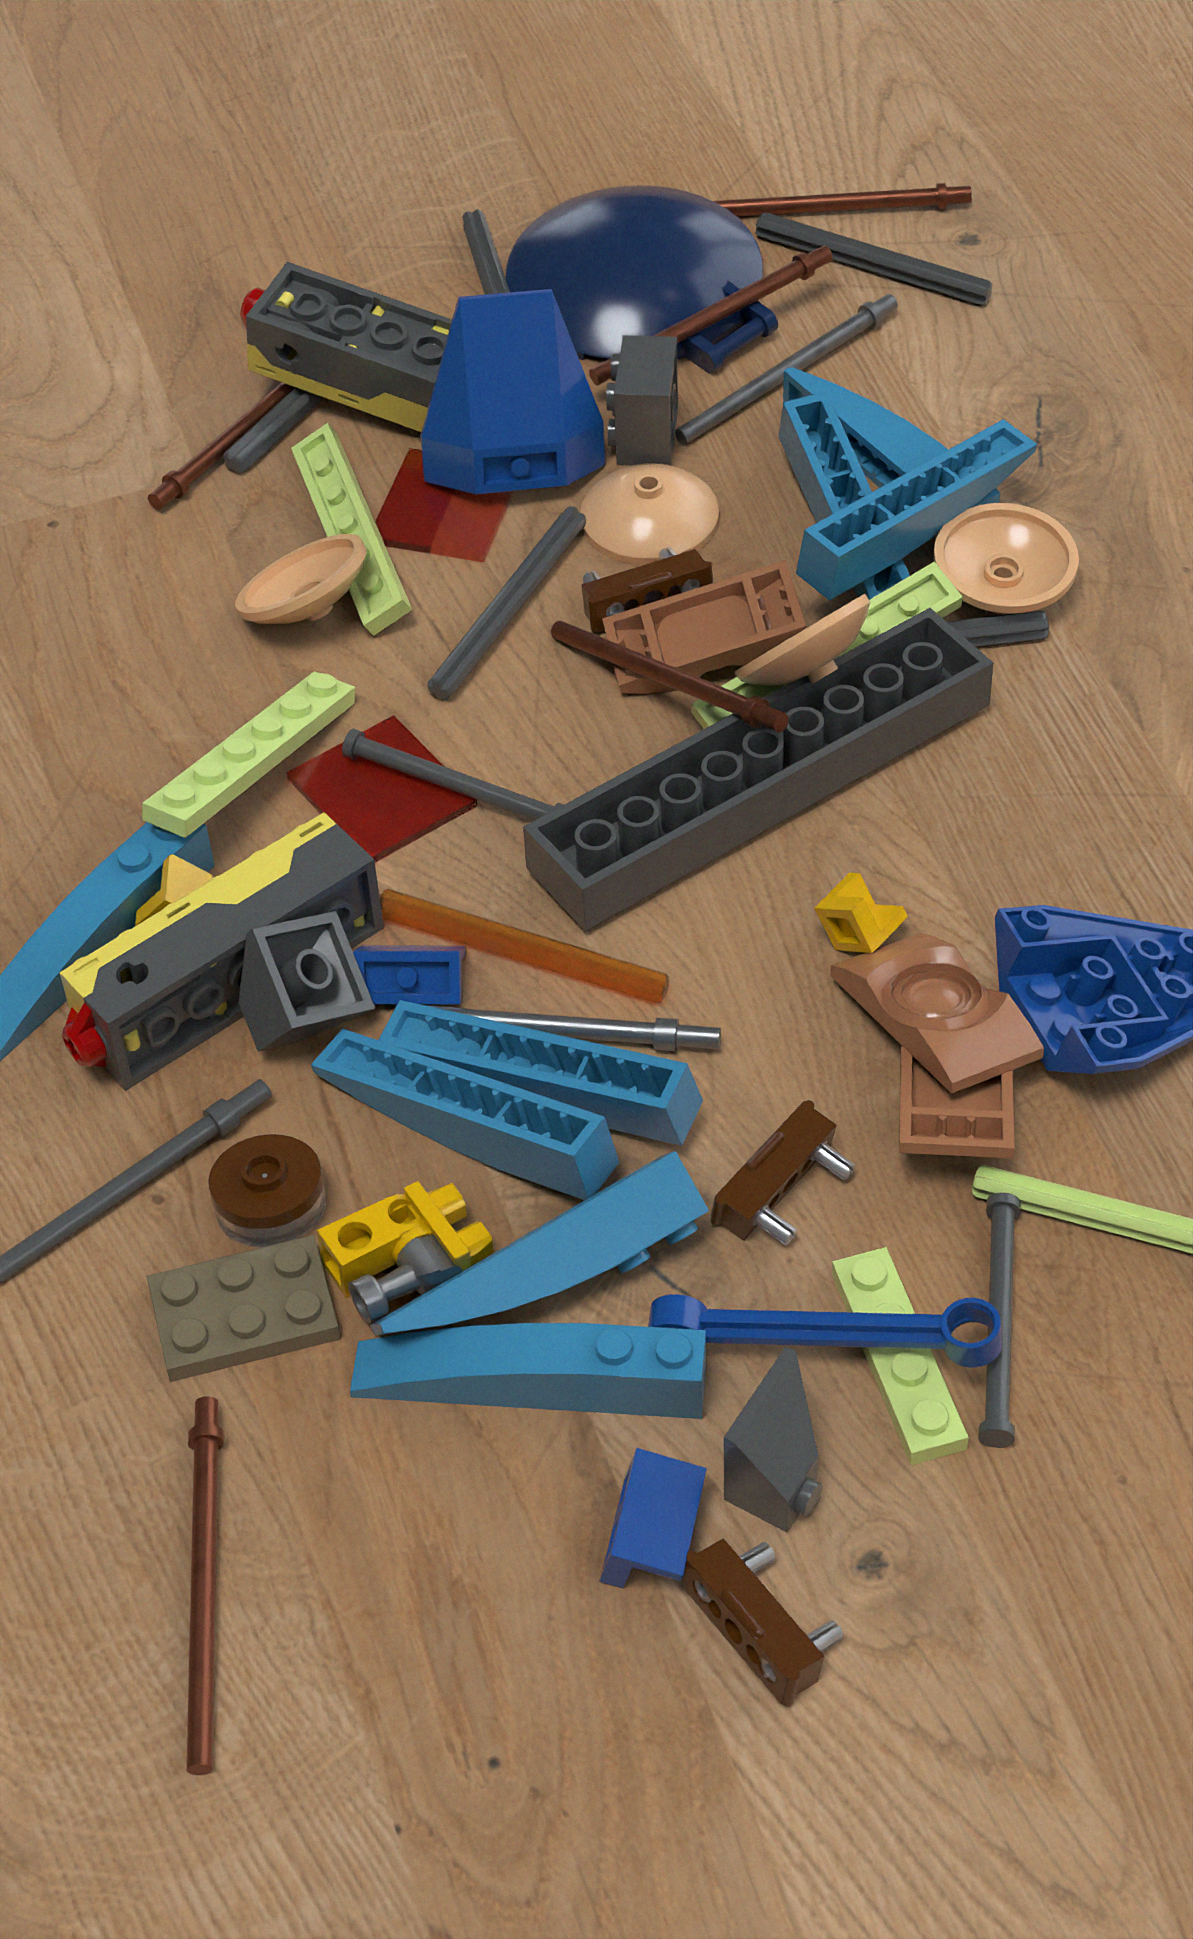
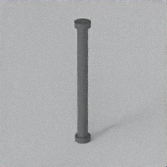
M351 729L343 742L342 755L352 760L358 757L364 758L534 821L564 805L557 803L555 806L372 741L365 738V733L357 729Z
M1004 1192L992 1194L986 1201V1213L992 1218L989 1303L996 1308L1000 1315L1003 1344L999 1355L987 1364L985 1421L979 1424L978 1439L983 1445L995 1448L1010 1446L1015 1440V1427L1009 1422L1014 1221L1020 1215L1021 1201L1017 1196ZM988 1327V1336H989V1335L991 1334L992 1330Z

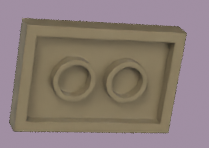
M314 1235L147 1276L170 1382L340 1340L339 1328Z

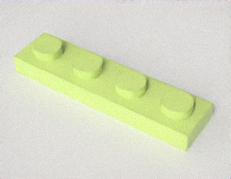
M887 1247L832 1261V1277L847 1312L915 1314ZM862 1347L910 1465L967 1450L969 1437L931 1349Z

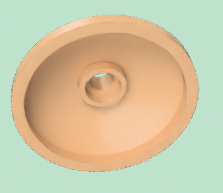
M638 464L610 473L590 488L582 501L580 513L586 517V524L582 531L588 542L599 552L612 559L635 565H645L660 560V551L663 548L667 551V547L672 548L677 555L694 549L699 551L711 540L719 522V505L711 488L690 472L664 464Z
M990 503L969 508L946 523L937 535L933 560L963 596L962 600L990 612L1016 614L1044 608L1064 596L1076 578L1079 555L1073 537L1062 524L1051 516L1024 505Z
M355 534L334 535L302 546L276 560L253 577L238 594L235 607L243 619L258 624H290L304 619L309 621L320 619L333 609L332 604L338 601L354 582L363 567L367 553L366 546L362 539Z
M866 594L861 595L736 670L735 674L739 681L749 684L778 686L808 676L813 684L838 669L834 659L846 651L855 641L868 615L870 606Z

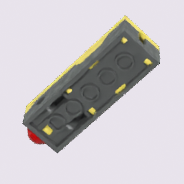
M286 262L266 290L254 288L246 294L241 306L240 316L247 330L249 371L422 432L452 319L290 262Z
M323 812L309 822L297 826L292 832L266 848L254 852L249 858L223 874L211 878L205 885L180 900L167 905L160 912L132 929L122 932L117 938L91 954L79 958L71 966L59 972L70 1009L62 1032V1039L67 1050L81 1066L103 1067L124 1091L146 1079L244 1017L239 1005V994L246 934L251 929L336 911L351 949L384 929L374 858Z

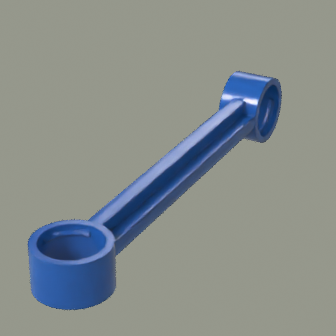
M670 1294L658 1297L652 1302L648 1327L706 1330V1343L944 1349L951 1361L969 1368L981 1367L992 1362L999 1355L1003 1344L1001 1319L998 1311L992 1304L979 1298L957 1300L950 1304L943 1314L940 1315L707 1309L702 1302L686 1295ZM971 1322L984 1324L992 1330L987 1338L975 1343L961 1342L951 1335L960 1325Z

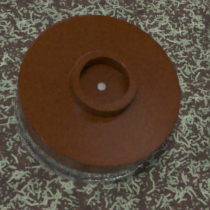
M267 1134L242 1140L228 1148L218 1157L209 1174V1190L218 1225L228 1237L244 1245L266 1247L298 1239L314 1228L326 1208L327 1196L318 1156L306 1143L290 1136Z

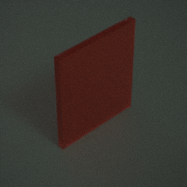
M409 448L375 523L386 547L484 563L514 491L473 494L425 482L423 478L422 450Z
M395 715L363 731L367 739L444 766ZM343 742L286 772L287 779L320 814L325 812L374 858L375 863L477 807V800L361 757L355 760L346 758L342 755Z

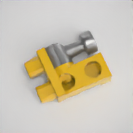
M416 1181L403 1188L404 1194L389 1196L317 1230L322 1265L344 1297L347 1299L351 1296L357 1311L367 1324L388 1314L389 1301L414 1291H418L423 1295L494 1253L492 1236L482 1222L476 1221L456 1232L452 1228L451 1224L467 1217L466 1204L453 1183L427 1193L420 1182ZM395 1262L399 1267L378 1281L373 1277V1275L395 1265Z

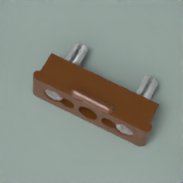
M667 547V551L664 548L660 551V560L604 578H600L595 571H591V575L589 572L585 573L583 576L584 584H581L584 613L590 621L591 631L600 632L605 630L602 618L713 583L712 563L704 561L696 549L677 555L672 548Z
M811 1100L803 1101L715 1195L710 1215L711 1223L713 1225H723L743 1241L757 1226H760L784 1245L790 1243L795 1237L797 1230L772 1211L775 1206L817 1161L842 1180H846L854 1171L855 1164L830 1147L837 1125L815 1110V1105Z
M724 1538L698 1553L696 1551H689L686 1555L681 1586L779 1703L791 1706L795 1695L818 1682L825 1657L822 1651L842 1640L843 1631L841 1627L837 1626V1622L830 1620L806 1635L754 1574L757 1570L774 1561L775 1553L768 1543L762 1542L740 1556Z

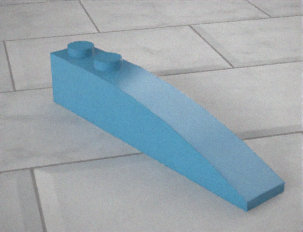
M793 367L784 370L783 402L827 392L864 475L879 488L948 450L940 442L909 421L861 395ZM995 488L973 507L983 504L1000 503V492Z
M823 392L783 402L778 437L816 522L818 523L872 492L828 393ZM900 559L852 588L858 597L866 594L870 600L910 575L903 559Z
M1004 419L805 529L796 574L830 601L896 563L936 536L946 523L976 505L1036 452L1037 443Z
M146 822L103 860L58 905L27 940L0 975V1061L67 1001L59 972L71 966L79 958L91 954L114 940L122 932L135 927L136 911L161 889L163 861L170 854L206 872H209L215 866L205 824H202L184 838Z
M399 1000L378 1041L604 1116L609 1129L680 1146L683 1145L703 1103L702 1096L688 1063Z
M343 1028L311 1064L314 1073L400 1124L454 1151L496 1169L583 1200L596 1194L620 1163L604 1116Z
M677 1152L667 1153L374 1322L370 1327L375 1335L447 1325L506 1311L553 1295L617 1266L622 1274L649 1259L651 1256L646 1248L662 1238H665L668 1245H671L698 1230L699 1228L694 1220L708 1212L709 1209Z
M518 1323L428 1330L358 1341L350 1395L353 1398L702 1419L706 1379V1330L592 1323Z

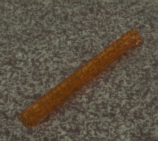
M392 889L383 890L380 896L384 920L656 1004L661 1003L667 994L669 976L666 973Z

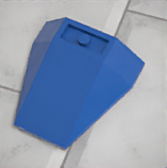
M551 289L458 297L421 432L423 478L425 482L473 494L567 486L605 465L604 422Z
M1047 905L1001 908L997 910L995 914L999 991L1010 995L1032 1026L1044 1047L1043 1058L1040 1060L1047 1071L1097 1074L1139 1069L1193 1041L1192 929Z

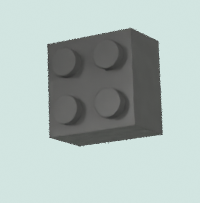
M623 335L620 354L612 353L611 381L616 382L607 384L606 409L607 411H612V415L615 417V419H609L608 446H616L617 465L632 466L653 463L671 466L679 409L677 337Z

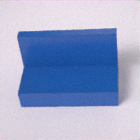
M361 945L353 951L373 1004H398L399 1000L416 1004H461L462 959L466 956L465 946Z
M636 1448L625 1474L599 1582L623 1588L632 1567L681 1581L707 1468Z

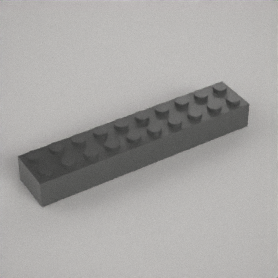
M928 608L835 658L834 662L838 669L812 684L808 676H805L763 697L770 703V707L788 715V725L782 732H776L764 726L753 728L746 725L742 717L731 714L523 827L526 869L586 931L990 705L994 663L934 610Z

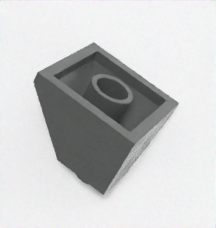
M336 911L253 928L247 932L239 1005L258 1052L300 1042L375 1009Z
M785 1346L724 1436V1500L788 1533L799 1514L807 1517L812 1512L820 1497L822 1483L817 1481L818 1452L797 1353Z

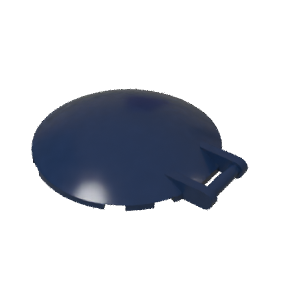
M645 185L620 186L592 191L576 196L551 208L532 222L520 235L511 250L506 266V281L510 292L552 290L578 358L584 360L587 355L612 358V353L620 354L623 335L654 336L763 278V263L759 246L747 226L733 213L716 202L697 194L674 188ZM756 301L677 343L678 359L686 357L705 372L712 374L723 367L726 358L759 336L767 337L778 329V320L769 308Z

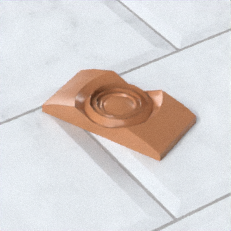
M786 560L602 618L607 640L697 677L702 676L706 672L719 670L727 665L745 666L807 628ZM613 663L621 693L648 694L678 691Z
M919 933L880 947L873 953H864L831 965L830 976L951 1094L1043 1058L1044 1047L1010 995L988 989L973 975L958 948L942 939Z
M901 1045L899 1153L1014 1159L1013 1070L951 1094Z

